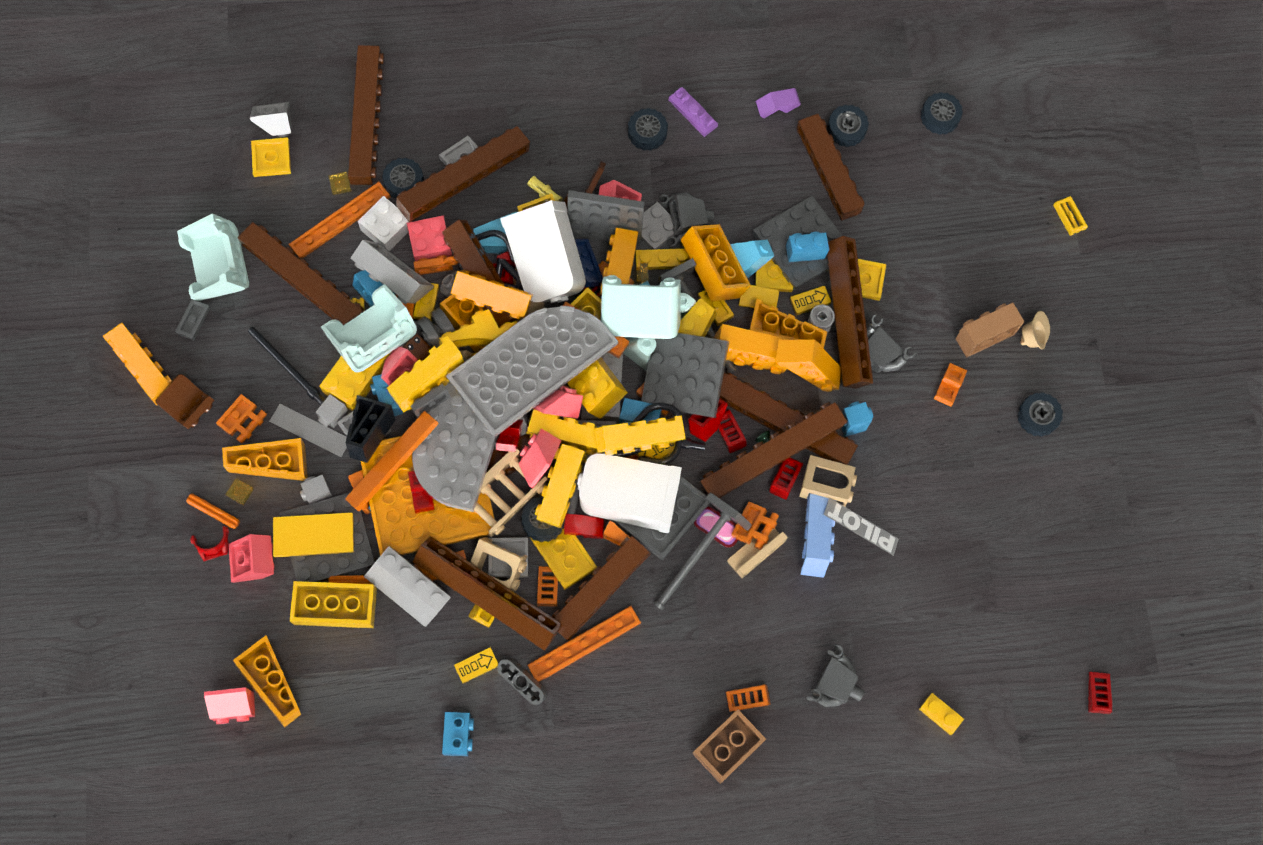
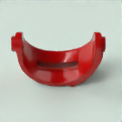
M223 526V539L218 545L210 549L200 548L195 535L191 536L190 541L197 548L203 561L228 554L229 528Z

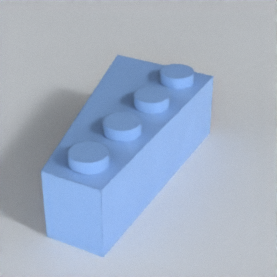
M811 493L807 497L805 522H808V524L806 523L804 539H807V541L804 542L802 558L805 560L801 567L800 575L824 577L829 562H833L834 550H831V544H834L835 533H831V530L835 526V521L824 515L829 498Z

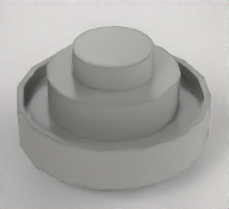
M457 271L446 275L442 280L440 291L446 297L452 295L451 290Z

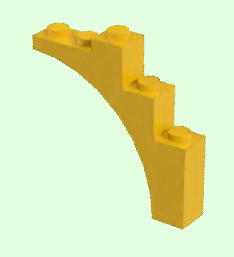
M489 309L485 311L480 310L471 316V325L465 324L457 331L443 334L439 338L440 345L444 343L442 339L447 335L456 347L471 345L487 346L517 324V321L507 322L499 328Z

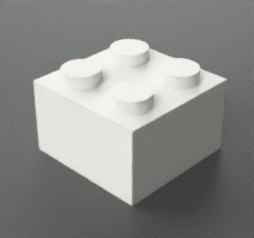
M384 196L358 220L360 230L388 251L409 232L407 227L409 221Z

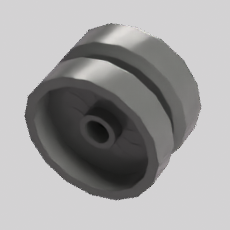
M440 308L430 312L432 322L425 316L416 321L423 339L431 348L434 346L438 348L440 346L439 338L443 334L455 331L453 325Z

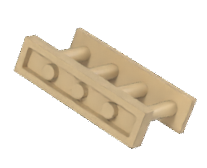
M516 449V452L509 451L484 477L479 495L481 493L483 495L486 494L506 514L497 522L478 502L476 503L474 511L492 527L488 534L490 537L494 534L498 536L505 529L504 525L536 493L539 495L542 493L548 481L544 477L525 495L505 475V470L510 466L511 468L514 467L524 477L519 466L520 459L518 457L520 451ZM495 479L497 481L500 480L520 500L513 508L491 489L492 486L490 484Z

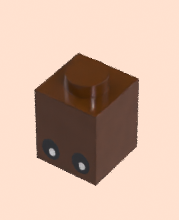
M415 334L402 346V348L408 349L418 360L427 358L430 355L429 350L432 349L418 334Z

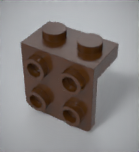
M178 374L155 400L158 406L188 430L190 427L193 428L198 424L199 417L203 413H207L215 401L182 374Z

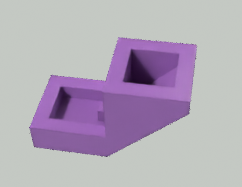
M795 88L770 92L756 101L762 118H766L778 110L788 113L801 105Z

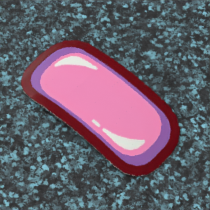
M707 507L694 522V525L699 530L708 534L721 515L713 508ZM731 520L727 521L714 540L725 547H733L738 541L731 536L736 524Z

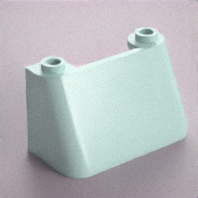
M210 214L177 231L180 246L191 251L197 282L189 286L191 299L196 301L206 300L239 292L249 287L242 247L237 238L239 233L233 222L215 214Z
M615 275L603 277L601 322L609 329L613 336L662 339L676 337L681 323V280L665 278L659 286L622 284L621 279Z
M385 284L373 292L372 301L374 305L345 325H342L339 320L334 319L321 326L326 336L354 372L364 371L416 334V325L407 308Z
M681 293V320L696 303V300L686 293ZM625 337L630 342L623 353L647 371L650 356L656 349L655 339Z

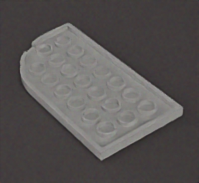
M569 306L543 308L523 318L446 377L495 438L618 344V340L598 318L588 312L586 313Z
M449 381L445 387L450 398L428 412L439 424L412 453L413 468L421 486L433 499L452 508L474 512L498 435L494 438Z

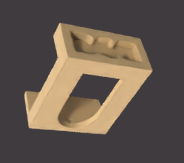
M810 455L799 497L807 499L808 494L811 493L843 502L842 505L846 507L847 502L851 503L854 492L850 490L851 486L854 487L857 475H854L856 467ZM819 467L845 475L848 479L846 488L838 489L812 482L815 468Z
M484 537L479 539L470 563L482 570L487 554L507 562L512 568L510 579L502 581L493 576L491 577L513 592L516 591L520 585L519 577L527 567V562H525L527 555L519 556L493 544V540Z

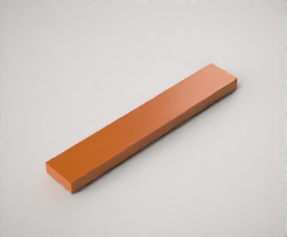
M377 182L289 243L290 248L299 259L306 257L359 220L383 196L389 199L390 194L380 182Z
M424 411L345 499L357 511H360L439 423Z
M629 606L527 666L533 677L540 682L641 624V621L632 606Z

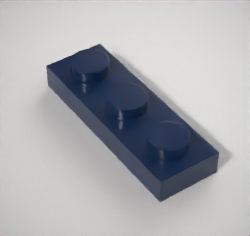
M575 239L585 275V287H601L603 276L589 240Z

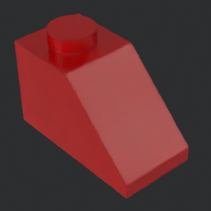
M719 399L716 418L693 414L688 419L690 433L706 442L718 430L728 406L727 402Z

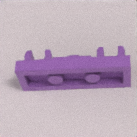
M680 87L669 97V101L703 137L718 127V123L683 87Z

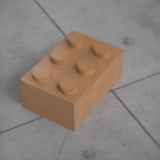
M1005 303L998 306L996 311L992 313L989 311L983 313L975 321L973 319L966 321L963 324V328L959 330L956 341L967 358L1015 335L1024 323V320L1014 303L1009 305Z
M737 709L692 754L721 784L766 738Z

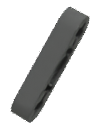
M508 657L499 662L497 667L499 674L533 705H539L547 698L546 689L516 660ZM509 663L511 665L510 670L506 671V664ZM519 676L526 678V686H521L518 683ZM531 685H533V687L530 688L531 690H529V691L526 690V689H528ZM539 691V697L536 699L534 697L535 692Z

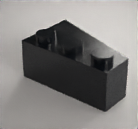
M357 395V404L353 410V420L349 426L345 443L350 458L368 463L395 422V417L391 405Z

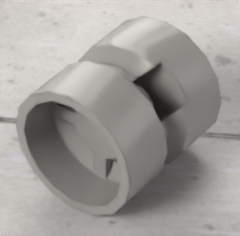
M824 304L815 306L811 310L808 323L828 333L835 318L832 308Z

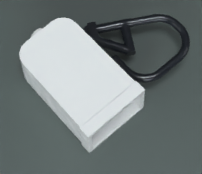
M551 200L501 218L506 234L498 230H489L476 235L479 241L488 237H499L505 242L512 262H515L517 270L505 259L498 258L496 271L502 277L504 268L517 281L516 285L504 282L505 286H511L533 294L532 302H564L569 300L568 296L581 292L585 286V275L567 215L565 202ZM458 263L459 270H463L461 264Z
M654 403L647 406L631 423L642 421L654 410H666L675 416H681L682 413L670 404ZM682 415L683 426H684V432H685L686 424H685V419H684V417H683V415ZM683 440L677 441L673 452L663 459L640 456L638 460L625 458L644 452L640 448H635V451L630 453H623V450H617V454L613 455L597 453L591 455L585 463L584 472L579 473L577 485L581 509L590 516L669 533L682 467L666 466V464L671 463L678 457Z

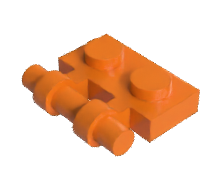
M241 394L216 424L231 436L236 431L240 432L241 434L236 440L242 444L252 436L251 433L258 425L261 426L267 414L263 410L257 415L253 412L257 406ZM250 418L252 421L244 428L242 424Z
M748 502L742 516L752 526L747 531L736 524L731 536L749 545L754 538L757 540L754 547L761 550L763 545L767 544L771 530L775 529L779 515L772 513L770 518L765 517L767 513L766 508ZM762 523L765 527L762 533H759L757 530Z

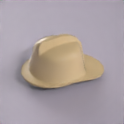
M1037 312L1033 320L1022 327L1021 345H1027L1029 348L1039 347L1041 350L1045 348L1050 335V324L1044 312Z

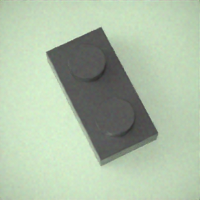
M192 299L175 331L176 334L194 341L211 309L210 306Z
M442 383L432 388L424 397L416 399L410 407L418 418L424 411L428 413L449 399L450 395Z

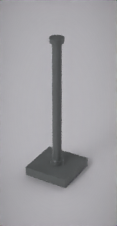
M692 258L660 275L657 286L665 278L681 280L682 293H686L694 299L684 282L685 278L693 274L697 265ZM710 327L707 336L714 339L715 333ZM726 361L727 373L731 374L738 370L737 366H734L731 361Z
M711 492L706 499L721 512V517L658 601H654L653 604L661 610L665 608L664 605L727 521L732 520L747 531L752 526L737 510Z

